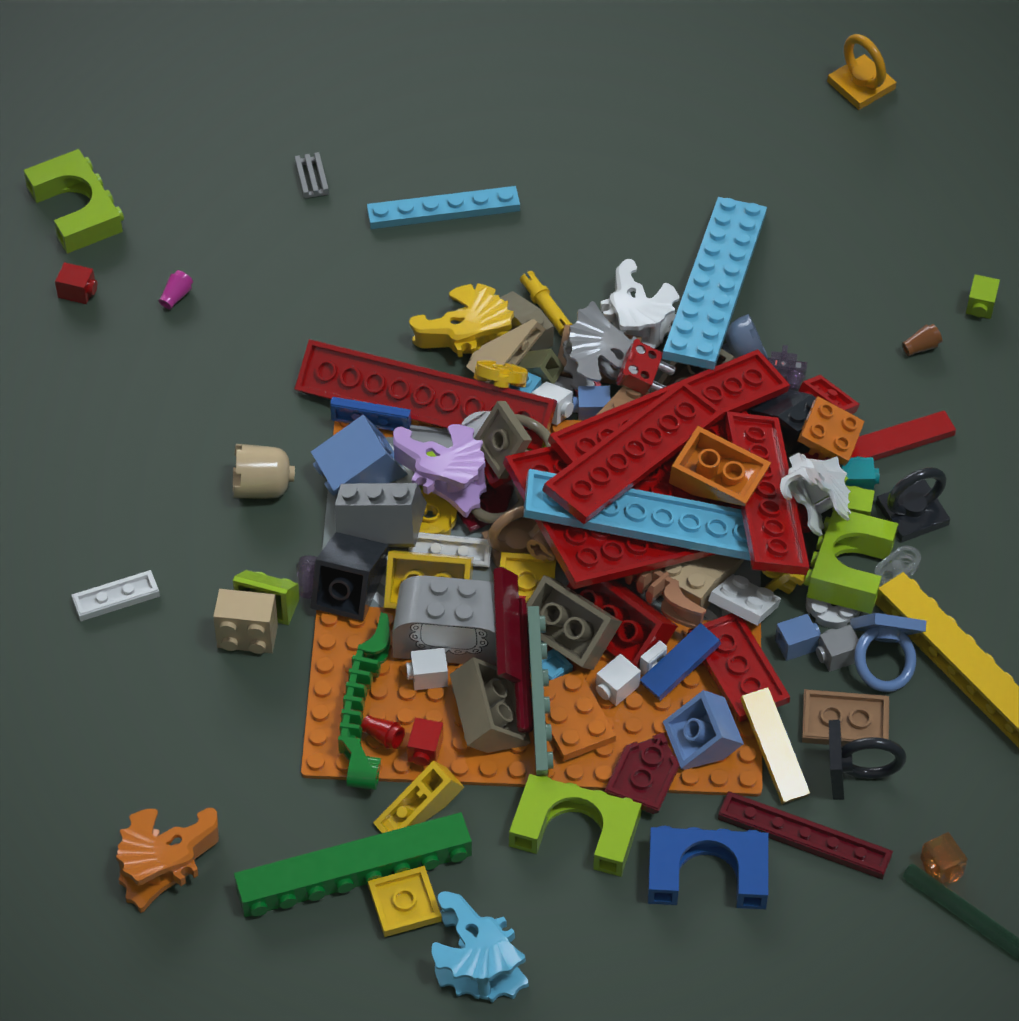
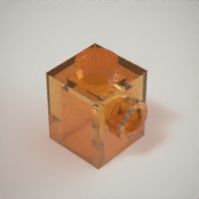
M949 832L924 843L920 857L926 873L930 877H934L939 885L948 881L952 883L959 880L964 875L968 860Z

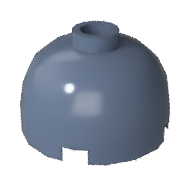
M744 315L733 321L729 325L725 336L727 343L722 345L724 351L738 358L758 349L769 361L750 315Z

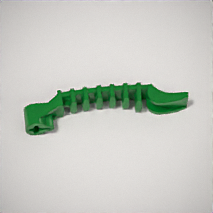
M382 612L375 634L368 641L359 644L356 655L352 657V668L349 669V679L346 683V695L343 698V709L339 726L340 736L338 737L339 753L344 754L349 761L347 786L370 790L377 789L381 758L365 755L361 743V723L363 721L367 689L370 690L373 677H379L381 664L387 660L389 655L388 614Z

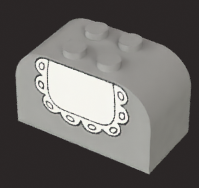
M413 576L404 580L399 587L392 633L393 658L411 659V651L445 648L447 663L464 664L475 657L497 666L494 583L436 576Z

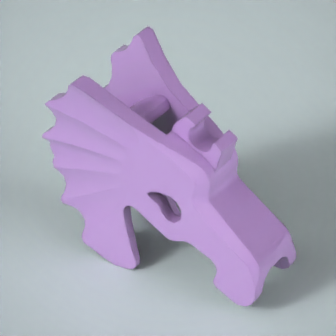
M460 424L449 425L448 431L453 444L449 448L433 441L423 443L413 440L411 438V430L404 427L395 428L393 431L394 458L397 462L415 472L412 477V483H418V485L423 486V491L426 494L433 492L447 500L463 517L467 518L473 509L480 508L479 497L487 491L484 470L485 460L484 453L480 450L483 441L473 438V428ZM433 451L436 457H430L426 453Z

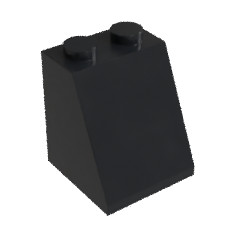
M336 532L316 558L310 608L364 621L386 569L389 544Z

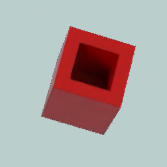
M64 262L55 280L57 296L61 299L87 304L91 295H95L98 286L93 269Z
M415 717L407 745L409 762L419 766L430 765L433 760L437 762L443 741V722Z

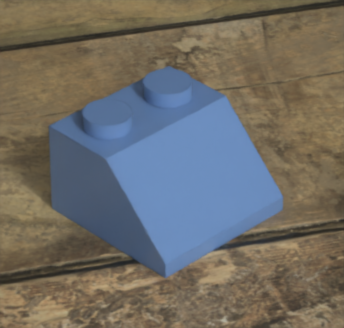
M705 690L701 691L663 721L680 767L684 770L724 760L744 744L725 697Z

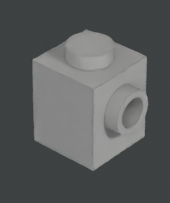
M848 625L839 629H829L820 634L816 654L819 661L825 663L829 672L855 664L854 653L859 639L852 626Z

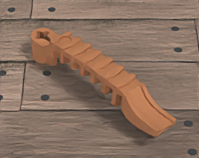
M539 529L527 542V549L538 560L547 559L554 561L556 557ZM655 569L625 577V582L628 585L638 580L636 585L637 591L640 594L648 588L646 600L650 604L661 594L664 595L665 599L661 604V612L668 619L692 629L700 623L703 624L706 609L686 598L680 590L679 581L671 578L670 573L667 571L664 573Z

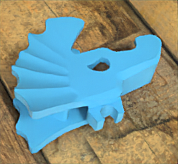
M446 891L438 894V902L442 908L440 913L444 926H456L457 934L460 937L459 948L445 946L437 942L432 944L431 952L435 962V975L439 986L454 987L456 996L471 994L476 999H489L492 1003L499 996L503 995L514 999L519 990L529 987L528 979L518 968L520 964L526 961L525 954L510 943L515 939V932L512 928L508 931L502 930L507 927L506 919L504 917L497 919L480 917L460 894Z

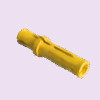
M528 271L529 279L524 273L520 278V282L530 293V299L533 303L539 305L559 335L563 336L565 324H573L570 323L549 295L550 290L547 286L541 284L535 273Z

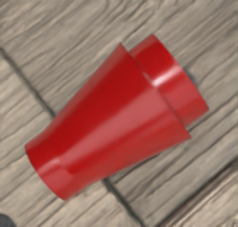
M367 715L361 723L362 731L369 734L387 749L391 747L394 749L398 748L404 739L405 729L401 727L399 722Z

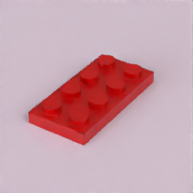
M730 613L703 624L721 641V645L703 663L723 697H725L738 722L748 719L740 699L743 695L769 688L776 708L790 702V695L743 618Z

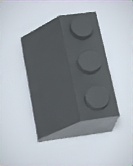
M418 483L341 484L335 502L336 532L389 544L388 547H415L427 502Z

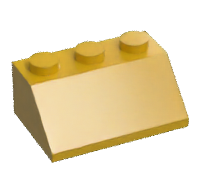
M389 551L384 608L396 609L400 584L413 576H436L472 580L474 557Z

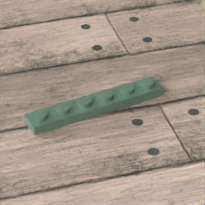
M528 606L527 617L536 776L544 775L548 777V769H553V751L547 752V741H552L551 724L545 723V714H550V696L544 697V687L549 686L548 669H542V660L547 659V643L541 642V633L546 632L545 615H539V606Z

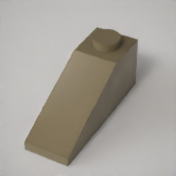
M514 291L500 297L504 301L508 300L507 309L514 311L511 330L532 319H535L546 328L529 351L548 349L553 346L554 326L540 308Z

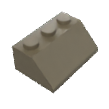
M473 657L450 674L452 690L456 698L458 714L462 722L464 739L467 746L489 753L527 746L531 743L529 733H521L517 728L515 683L497 675L496 665Z

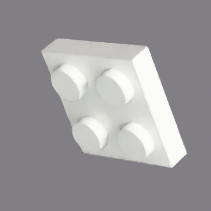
M732 574L711 592L708 601L758 625L778 608L781 598L774 595L767 588L758 587L750 583L743 576Z

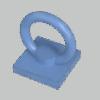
M881 613L850 618V625L853 630L865 632L858 640L854 653L855 666L861 679L869 687L881 692H893L904 687L912 678L916 668L915 648L907 635L926 632V620ZM872 640L898 642L901 645L905 655V665L897 678L883 681L876 678L869 671L866 663V651Z

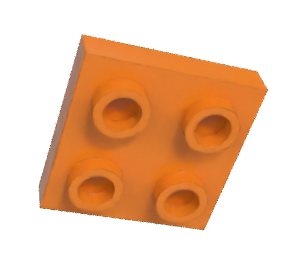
M817 396L813 401L797 441L810 448V455L818 453L819 460H823L826 457L831 459L837 456L839 463L845 466L850 460L865 421Z

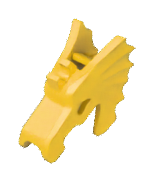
M472 284L457 287L449 292L450 298L465 307L447 312L438 319L428 320L422 314L413 316L409 320L410 327L415 334L412 337L414 345L420 348L450 347L452 351L457 353L458 357H463L462 353L473 354L482 345L511 331L514 311L507 309L508 300L504 301L499 296L490 295L487 288L482 291H476ZM453 320L462 321V322L459 323V324H452V323H451V321H453Z

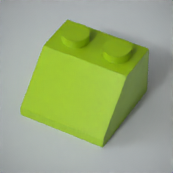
M248 570L235 575L233 578L234 590L275 594L278 623L290 624L300 600L298 583L286 578L279 579L268 576L263 572Z

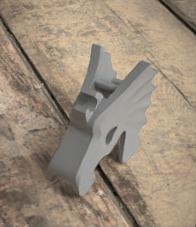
M591 301L586 308L578 309L577 322L570 326L569 338L562 345L564 347L563 357L567 362L563 371L572 375L573 380L570 386L578 390V386H595L594 381H601L600 372L611 380H617L626 353L633 341L637 339L635 336L632 339L626 337L625 333L627 330L621 331L613 326L602 314L596 303ZM610 364H611L614 368H616V369H618V370H616V371L613 370V369L611 368Z

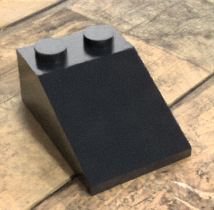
M789 389L788 392L748 408L746 411L748 414L779 418L785 451L792 454L804 446V444L797 440L816 397L812 394Z

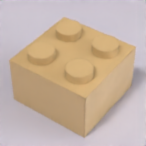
M219 589L213 616L217 648H223L228 651H251L256 654L273 653L278 629L275 594Z

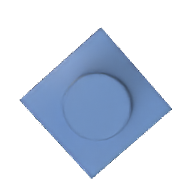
M578 386V397H573V413H578V420H586L597 415L611 400L610 386Z
M805 614L777 623L775 641L785 660L788 661L815 652L821 633L818 625L812 623L809 615Z

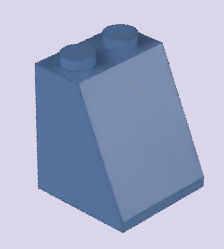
M364 415L311 451L316 460L313 465L321 476L325 475L327 481L324 484L333 496L338 495L341 484L391 483L408 475L403 465L395 460L394 450L386 437Z

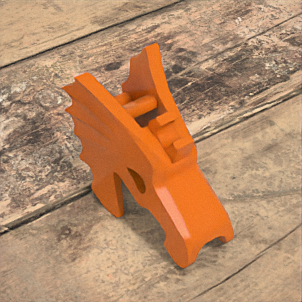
M206 808L198 812L197 823L185 828L173 827L161 835L158 829H154L158 810L144 809L129 816L131 825L127 829H120L122 842L118 844L116 860L119 862L120 867L119 884L126 888L125 896L127 903L135 904L138 911L142 913L162 892L177 883L183 886L186 884L185 877L189 874L193 875L194 878L198 876V868L194 860L214 846L219 840L218 816L214 808ZM174 838L182 839L180 843L169 845Z

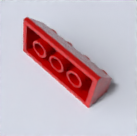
M616 579L573 589L570 582L567 585L576 593L622 621L606 650L616 657L622 654L637 668H640V657L660 640L667 645L678 627Z

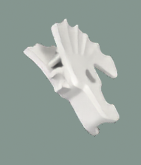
M626 259L616 268V292H613L609 299L601 301L600 309L601 312L603 311L606 319L612 322L613 326L618 330H627L625 333L627 335L642 337V343L656 349L663 343L664 337L670 333L671 324L676 316L675 308L672 304L679 301L680 297L672 285L664 283L654 297L647 298L643 286L635 282L631 276L632 273L637 271L634 260ZM632 291L636 292L635 298L630 294Z
M800 453L791 456L789 459L792 467L789 468L788 475L781 479L780 490L785 499L791 500L793 496L798 503L805 505L810 530L818 536L822 535V529L825 527L821 513L832 507L835 508L842 518L847 521L850 520L848 516L851 514L848 509V503L850 502L848 494L851 491L845 485L844 480L847 473L841 469L838 457L836 456L828 460L807 459L804 454L800 455Z

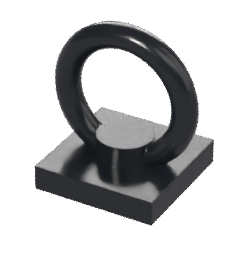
M930 467L914 471L901 479L891 491L877 496L876 503L887 521L898 523L896 535L901 543L950 524V517L937 499L946 487L947 479L942 470ZM932 478L936 480L932 489L925 479Z
M829 720L830 774L833 800L844 799V772L857 778L878 779L897 773L905 765V750L898 743L888 739L877 737L861 738L842 746L840 720ZM865 749H881L892 753L895 759L881 767H860L853 764V753Z

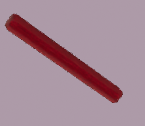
M519 598L522 681L515 683L517 728L519 732L525 733L533 730L527 603L524 598Z

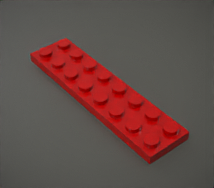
M682 380L545 482L542 491L581 523L585 524L682 450L697 426L708 430L721 420L724 412Z
M727 411L724 421L728 441L771 462L769 469L745 506L740 505L752 569L807 575L810 567L796 499L793 496L791 500L785 499L780 490L781 479L788 475L789 466L779 418Z

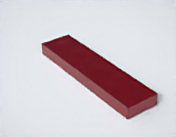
M499 567L493 571L497 675L516 683L522 681L518 575L504 567Z

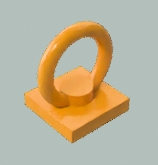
M861 34L849 36L844 44L846 65L830 73L827 82L860 110L895 90L897 82L886 73L884 59L879 49L869 38ZM859 44L869 52L873 61L865 54L855 59L854 45Z

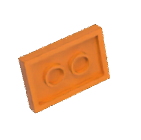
M580 669L549 681V686L544 687V697L550 696V714H545V723L551 724L552 741L563 761L616 742V735Z

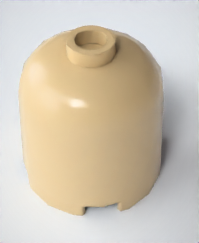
M247 444L235 445L236 467H233V498H279L286 492L288 483L294 482L295 466H290L289 457L281 448Z

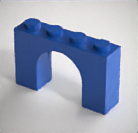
M670 826L651 827L648 904L677 905L679 871L681 867L693 857L713 855L725 860L735 872L737 880L736 908L766 910L768 901V833H761L757 830L741 832L729 829L702 830L697 827L687 829L672 828Z

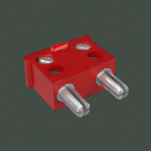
M637 338L626 353L616 382L618 385L622 384L645 395L649 389L657 391L667 387L654 381L658 369L673 375L676 368L661 361L663 352L641 343Z

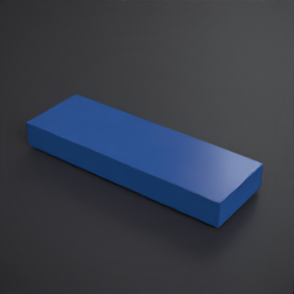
M332 397L331 399L332 421L352 423L364 415L379 429L394 431L397 427H404L410 430V409Z
M700 623L640 679L641 684L661 701L721 645L720 639Z

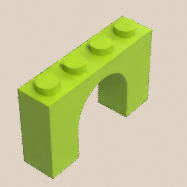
M79 149L23 170L26 187L36 203L67 192L81 193L91 199L84 208L54 220L56 236L67 254L123 232L121 221H124V216L120 207L114 206L110 191L104 190L100 175L98 173L94 174L90 159L88 157L84 158Z
M834 508L832 516H826L825 528L822 530L825 535L822 534L818 539L816 550L820 551H814L810 567L814 569H809L805 577L804 585L809 586L807 598L872 614L882 576L847 567L836 556L844 553H860L889 561L898 523L852 511L848 515L850 520L847 521Z
M529 774L509 831V847L537 854L545 829L553 818L567 812L583 813L594 819L601 829V835L594 854L593 869L622 877L640 821L642 804L634 802L630 798L608 795L601 790L592 791L581 788L574 783H562L544 775L536 776Z

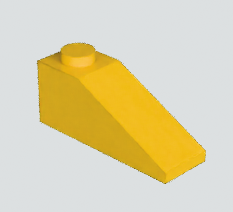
M433 760L373 823L381 833L425 822L444 809L464 786L447 767Z

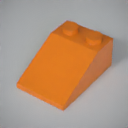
M697 426L672 465L669 483L693 496L745 506L769 469L771 462Z

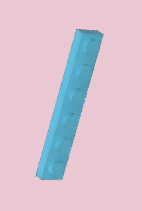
M516 186L367 204L371 229L520 211Z

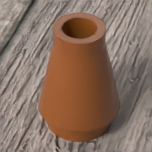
M926 324L910 338L902 342V348L907 356L938 348V344L943 341L941 333L934 324L929 326Z

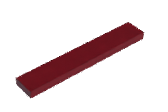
M728 791L718 814V820L746 830L768 833V838L882 880L893 855V851L730 791Z

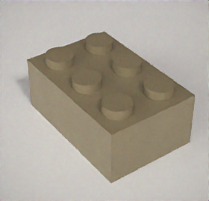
M545 575L527 602V612L528 606H539V615H545L546 632L541 633V641L546 642L547 645L581 667L594 670L622 621L558 580Z

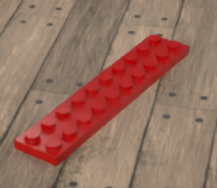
M311 339L308 341L295 385V390L298 392L330 400L332 397L410 409L411 420L446 429L452 424L461 425L465 418L475 412L491 411L497 401H506L514 414L528 416L541 423L549 431L557 405L555 399L515 389L497 387L490 383ZM524 427L532 439L526 449L544 448L543 440L535 432Z
M758 349L720 364L714 370L708 369L684 379L687 384L724 412L721 420L725 418L727 411L739 413L788 392L790 387L786 379ZM679 382L551 433L547 442L563 461L570 465Z

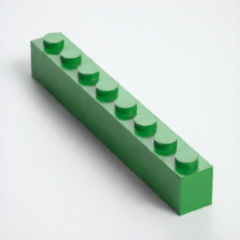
M462 812L235 872V886L244 917L261 916L270 910L290 908L296 905V903L307 900H320L329 894L337 892L346 893L355 887L368 885L370 880L421 866H425L426 870H431L440 864L451 861H463L467 857L472 856V840Z

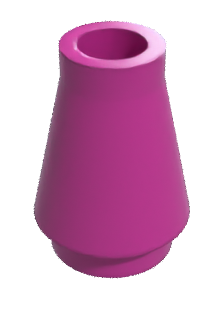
M180 270L170 274L162 296L158 300L159 303L166 309L171 310L180 299L192 290V278Z

